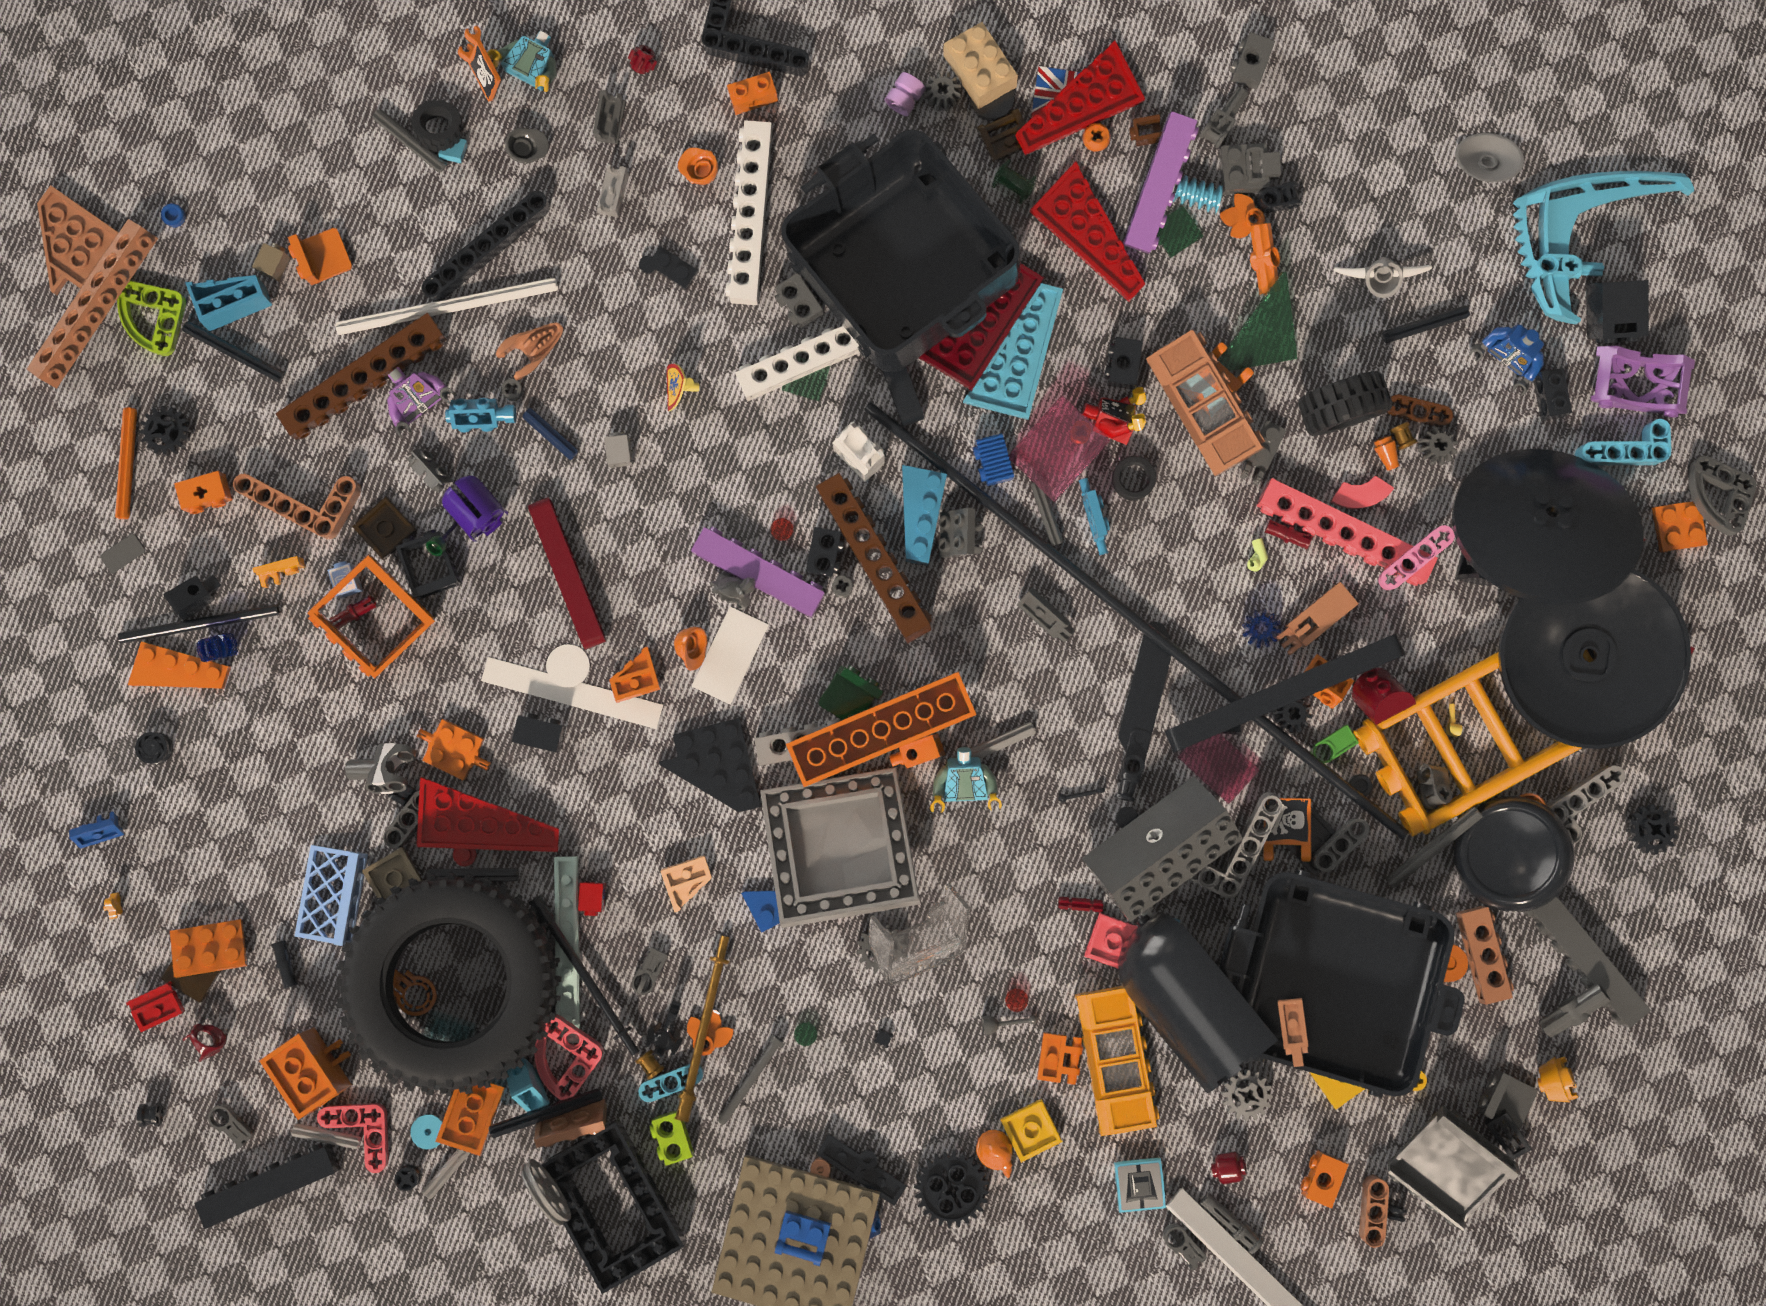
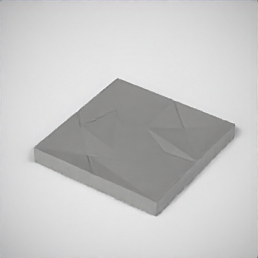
M897 767L823 779L806 787H803L802 783L760 790L781 928L920 904Z

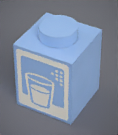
M347 561L334 564V568L327 570L332 587L340 582L355 565L347 564ZM359 576L354 577L335 596L344 598L363 592Z

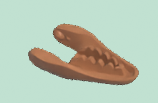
M550 323L513 335L500 344L496 351V356L504 358L515 348L523 351L529 358L530 364L515 372V380H520L534 371L560 339L563 327L559 323Z

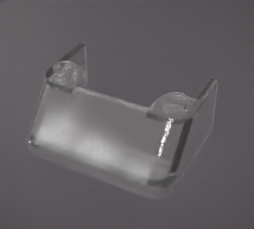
M950 883L946 884L944 901L937 902L930 907L927 920L891 935V932L886 927H883L875 915L870 917L869 944L882 977L888 985L899 984L955 959L965 950L970 906Z

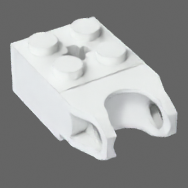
M851 422L836 436V440L832 443L833 450L866 482L885 464V451L878 443H873L868 438L869 435L861 426Z

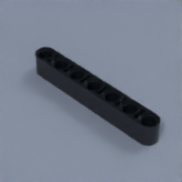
M541 191L529 193L428 276L421 285L424 295L432 302L444 300L545 217L550 211V203L545 194ZM537 200H543L544 202L541 207H533ZM519 215H526V219L524 221L516 222V218ZM502 229H509L506 236H499V232ZM491 243L489 250H481L483 244ZM466 258H474L472 264L464 265ZM455 271L456 276L452 280H448V273ZM439 286L435 294H429L431 287Z

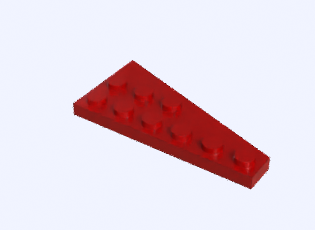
M1114 40L1087 68H1084L1067 84L1054 99H1051L1038 114H1035L1017 131L1015 136L1025 155L1081 131L1093 123L1101 122L1144 102L1145 97L1116 41Z

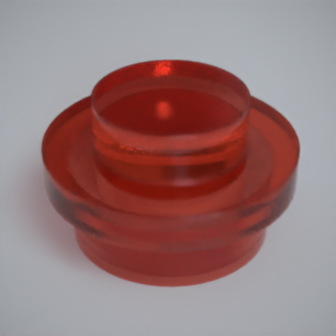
M785 518L776 519L771 525V534L778 541H786L793 534V525Z
M1019 988L1011 989L1005 997L1006 1006L1014 1012L1024 1010L1028 1005L1027 994Z

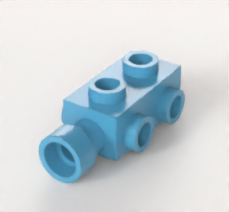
M459 398L451 400L449 409L445 411L446 422L451 423L452 429H458L463 433L469 432L472 428H481L482 431L489 432L494 428H498L499 421L516 423L517 417L515 405L498 407L497 399Z

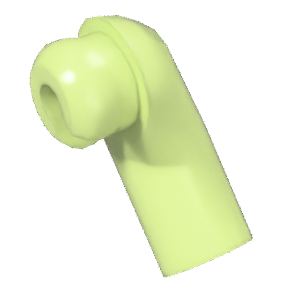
M1263 538L1252 541L1255 553L1248 560L1247 567L1254 572L1259 571L1268 559Z

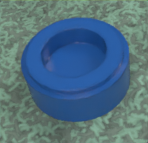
M171 203L163 207L161 219L169 227L176 228L185 222L186 214L179 205Z

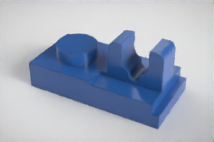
M112 811L109 813V819L105 820L99 815L97 816V823L85 824L69 830V838L81 849L123 836L124 830L119 826L118 816Z

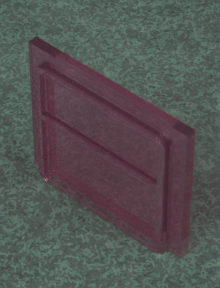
M1061 395L1009 454V459L1050 499L1056 502L1110 440Z

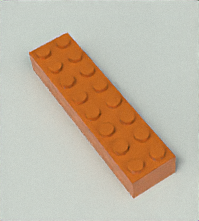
M956 672L786 743V746L802 785L806 787L976 715V712L960 674Z

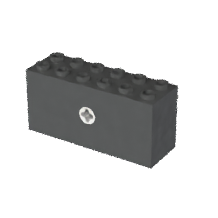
M1193 776L1085 855L1082 860L1099 886L1131 922L1140 915L1145 916L1148 914V916H1151L1154 904L1235 846L1243 838L1228 811Z

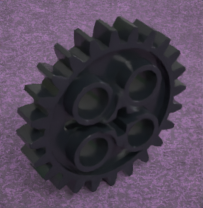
M954 1149L951 1156H948L946 1150H943V1157L941 1158L938 1154L934 1153L935 1161L932 1162L927 1158L928 1167L920 1166L923 1175L916 1174V1179L921 1181V1183L914 1184V1188L920 1190L914 1196L915 1198H922L917 1203V1206H925L923 1215L931 1213L930 1221L932 1222L938 1218L939 1226L944 1221H947L948 1228H951L952 1222H956L959 1228L961 1220H964L968 1225L969 1216L977 1219L975 1211H984L980 1203H988L987 1198L983 1196L990 1193L989 1189L983 1187L989 1184L988 1179H982L986 1175V1171H978L981 1163L977 1162L973 1165V1156L966 1160L964 1151L959 1157L956 1156ZM956 1167L961 1168L964 1171L963 1175L960 1178L952 1177V1169ZM942 1170L946 1171L952 1186H957L955 1190L962 1204L961 1208L957 1206L952 1192L947 1191L948 1185L941 1173ZM933 1178H939L943 1183L941 1187L936 1189L930 1186V1181ZM964 1189H971L974 1195L970 1199H964L961 1197L962 1191ZM949 1199L953 1205L950 1209L944 1210L940 1207L941 1201Z

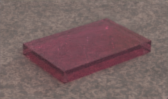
M1221 734L1185 748L1177 757L1227 804H1230L1260 771Z

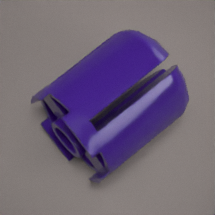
M469 475L459 478L455 481V484L482 516L480 517L462 495L451 486L445 491L442 497V504L473 542H477L476 537L483 533L488 536L502 524L500 521L504 513L508 515V511L477 477Z

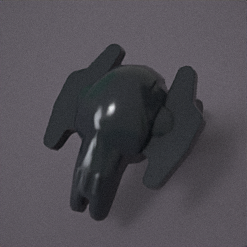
M672 1001L664 1028H661V1022L657 1023L655 1027L649 1028L646 1046L649 1047L651 1043L654 1044L653 1054L655 1056L662 1057L667 1050H671V1056H674L680 1048L683 1038L680 1037V1029H676L674 1033L673 1027L682 1005L681 1002Z

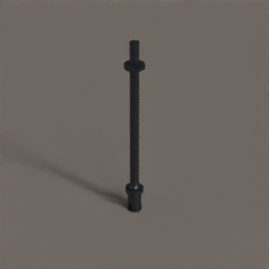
M541 895L531 900L529 905L537 910L536 915L540 919L538 921L539 924L546 922L548 929L617 1032L613 1039L616 1040L620 1037L632 1056L638 1053L640 1050L628 1033L632 1027L628 1026L625 1028L556 924L555 912H551Z

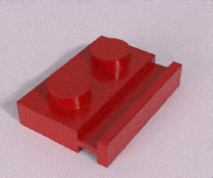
M171 981L126 1002L127 1006L129 1005L131 1009V1014L140 1032L185 1012L176 991L171 986Z

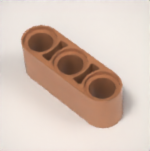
M1369 1175L1363 1181L1359 1224L1361 1239L1373 1248L1380 1247L1385 1242L1389 1186L1377 1175ZM1375 1182H1380L1379 1191L1373 1193L1371 1191L1372 1185ZM1373 1206H1378V1213L1375 1216H1370V1209ZM1377 1230L1376 1237L1369 1240L1367 1237L1369 1231Z

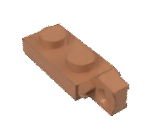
M1302 998L1278 1000L1283 1046L1286 1050V1055L1292 1054L1294 1067L1304 1066L1302 1053H1308L1309 1045Z

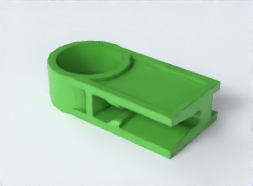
M1344 725L1319 742H1316L1311 748V753L1316 756L1315 750L1319 744L1328 745L1331 750L1330 758L1322 761L1326 764L1359 742L1349 726Z

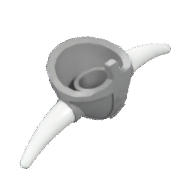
M1381 257L1370 267H1335L1334 271L1347 276L1365 279L1370 293L1376 297L1387 298L1398 292L1404 277L1426 272L1432 269V265L1404 267L1399 266V264L1387 257Z

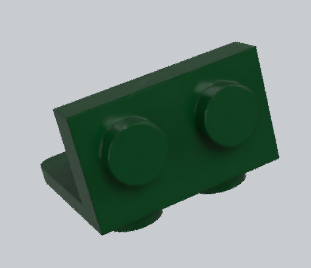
M841 665L819 699L818 704L836 717L844 720L867 710L874 698L879 699L883 691L878 688L880 684L870 677L867 680L859 676L861 672L851 665L848 668Z

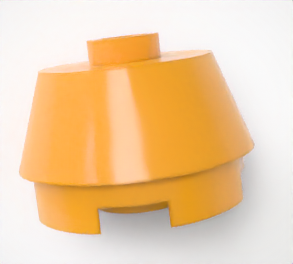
M1553 1057L1538 1067L1540 1078H1537L1541 1092L1545 1091L1549 1101L1570 1103V1100L1579 1098L1578 1093H1573L1572 1088L1577 1087L1572 1070L1564 1065V1063L1568 1062L1566 1057Z

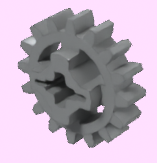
M1245 1069L1244 1074L1239 1071L1236 1077H1231L1230 1083L1223 1082L1227 1089L1226 1091H1221V1095L1227 1099H1224L1222 1103L1223 1105H1230L1227 1111L1229 1113L1235 1111L1234 1117L1237 1119L1243 1115L1245 1121L1249 1120V1116L1257 1120V1113L1260 1112L1262 1115H1265L1266 1113L1263 1108L1271 1107L1267 1102V1099L1273 1098V1095L1267 1093L1271 1086L1269 1084L1264 1085L1267 1080L1264 1076L1258 1079L1259 1073L1257 1071H1254L1251 1075L1250 1070ZM1246 1080L1244 1084L1236 1085L1238 1082ZM1257 1084L1260 1086L1261 1089V1097L1258 1095L1256 1091L1258 1087ZM1238 1091H1241V1092H1248V1091H1249V1093H1250L1255 1099H1253V1098H1251V1097H1250V1098H1248V1097L1244 1098V1097L1242 1096V1094H1241L1240 1092H1238ZM1232 1093H1234L1237 1098L1236 1106L1232 1100ZM1257 1105L1253 1109L1247 1110L1249 1106Z

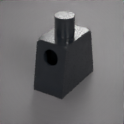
M214 574L203 581L196 575L167 591L163 596L175 613L186 621L213 602L214 598L210 593L222 585Z

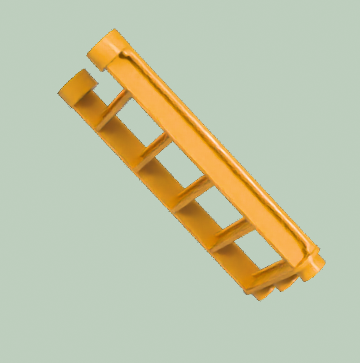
M1586 649L1583 653V658L1590 662L1593 659ZM1498 652L1415 696L1416 704L1378 725H1375L1369 719H1365L1362 722L1363 726L1354 731V736L1358 740V745L1366 755L1375 751L1384 768L1376 771V776L1384 791L1389 796L1398 792L1404 802L1406 809L1400 811L1398 815L1402 825L1409 831V835L1412 837L1421 832L1427 835L1435 827L1581 749L1580 747L1555 742L1523 760L1479 681V678L1499 668ZM1463 687L1467 690L1509 768L1476 786L1431 707V704ZM1416 712L1461 794L1452 798L1449 803L1441 804L1436 809L1426 812L1382 732Z

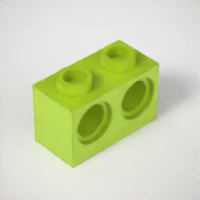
M677 1110L654 1117L650 1125L652 1137L657 1138L659 1147H657L658 1157L660 1161L664 1160L665 1166L691 1158L694 1155L685 1122L674 1119ZM662 1122H671L673 1131L665 1132L661 1127ZM670 1144H677L680 1147V1153L676 1155L670 1153L668 1146Z

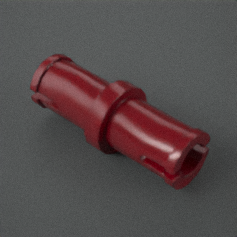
M1271 519L1264 532L1282 539L1286 544L1290 542L1305 550L1308 549L1313 536L1294 530V527L1291 525L1287 527Z
M368 595L354 605L352 603L347 605V609L330 617V620L334 623L341 619L340 622L334 625L339 630L354 620H360L362 615L377 608L378 605L375 601L367 606V603L374 600L371 595Z

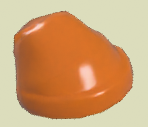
M988 1130L977 1141V1156L984 1166L992 1170H1002L1004 1175L1010 1178L1012 1172V1143L1004 1132Z

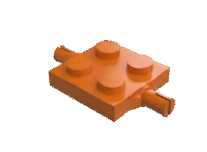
M445 719L441 720L433 734L422 728L418 731L417 737L429 742L422 761L461 780H466L470 769L475 765L485 771L489 769L491 762L479 757L484 738Z

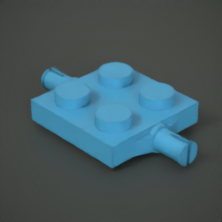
M1088 478L1079 480L1083 505L1093 541L1097 544L1099 555L1109 553L1105 543L1107 531L1110 530L1107 517L1102 516L1101 509L1104 506L1101 495H1097L1096 490L1091 491Z

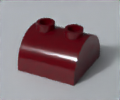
M1374 668L1363 673L1356 680L1352 688L1353 701L1375 725L1416 704L1413 695L1384 668Z

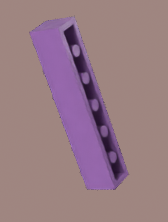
M1173 111L1169 113L1123 242L1124 246L1147 254L1151 250L1156 249L1160 238L1157 237L1159 227L1163 229L1167 220V215L1164 214L1166 207H1171L1175 197V193H1172L1174 185L1180 183L1183 171H1180L1183 162H1187L1191 149H1188L1190 140H1195L1199 127H1196L1198 120Z
M712 526L710 530L705 527L703 528L691 550L693 554L742 581L747 577L754 578L756 582L755 588L813 618L825 596V592L821 591L823 589L821 585L813 581L810 584L802 580L803 576L793 570L790 573L782 569L783 565L773 559L770 562L762 559V553L752 548L750 551L742 548L743 543L732 537L730 540L722 537L723 532Z

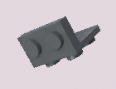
M1495 1069L1488 1079L1484 1094L1478 1101L1476 1111L1493 1119L1495 1114L1500 1115L1501 1111L1506 1109L1518 1128L1521 1129L1537 1095V1090ZM1506 1119L1502 1120L1507 1127L1511 1128Z

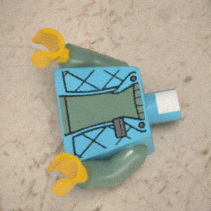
M542 31L538 32L534 41L526 36H522L519 40H515L499 50L490 49L487 51L490 59L493 60L495 68L501 62L505 72L532 85L535 89L542 91L544 88V92H548L549 85L557 77L556 60L552 51L547 48L551 37Z
M958 748L957 758H949L947 765L941 767L934 778L933 797L935 800L931 803L930 810L934 812V804L939 803L942 813L945 809L944 802L988 800V796H990L988 801L989 809L992 811V801H998L999 808L1001 809L1002 803L997 798L999 793L995 775L987 765L981 764L979 757H971L970 748Z

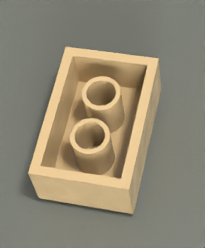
M983 22L944 43V58L978 109L1010 90L1017 88V73Z

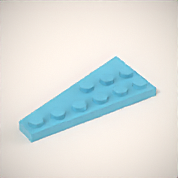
M1043 283L1040 284L978 383L963 400L964 404L1029 420L1062 296V288Z

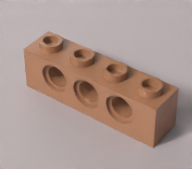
M1479 906L1455 912L1479 1003L1488 1005L1513 998L1512 991H1514L1511 979L1506 974L1505 969L1508 968L1506 958L1500 952L1501 939L1499 934L1495 933L1493 926L1495 916L1492 910H1489V907ZM1482 926L1484 928V935L1478 938L1476 929ZM1488 948L1490 957L1484 961L1482 952ZM1494 971L1496 973V980L1490 983L1488 975Z

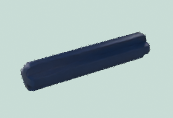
M532 408L527 409L523 413V419L569 460L577 456L578 449Z

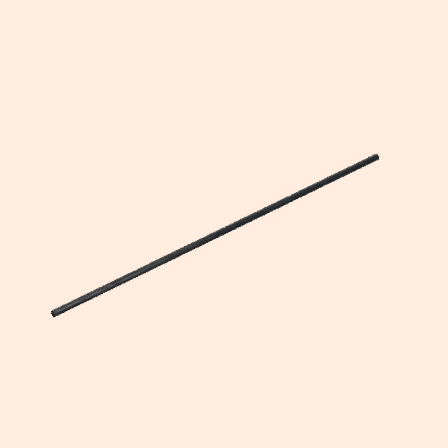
M869 402L865 407L864 411L939 471L947 474L949 479L1228 702L1232 703L1242 699L1241 696L874 403ZM1263 715L1252 720L1401 840L1408 835L1409 831L1266 716Z

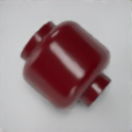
M1235 1151L1216 1155L1215 1163L1211 1164L1213 1177H1218L1221 1184L1241 1182L1244 1175H1247L1245 1159Z

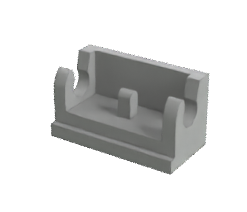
M607 165L597 213L619 218L629 177L626 167L620 166L619 169L612 168V165Z

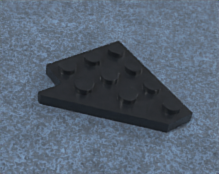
M740 718L672 735L678 757L659 761L660 766L737 812L762 807Z

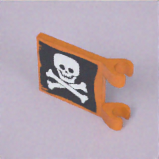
M476 25L473 28L475 34H471L468 28L464 32L465 38L471 42L467 44L469 52L463 51L462 46H460L458 55L468 62L488 102H490L495 96L501 78L480 40L481 30Z
M1279 798L1282 802V810L1264 843L1263 858L1265 861H1272L1274 859V845H1301V860L1309 862L1312 859L1311 799ZM1268 799L1265 802L1266 809H1273L1276 806L1275 799Z

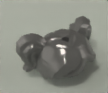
M723 572L717 576L716 581L710 582V585L714 586L712 593L719 594L721 601L726 600L727 603H737V606L743 610L750 605V593L755 590L756 582L751 577H747L742 581L739 578L733 577L730 573Z

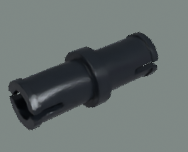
M286 940L271 944L277 962L275 967L276 970L279 969L283 988L286 989L298 985L299 983L293 968L295 963L290 958Z

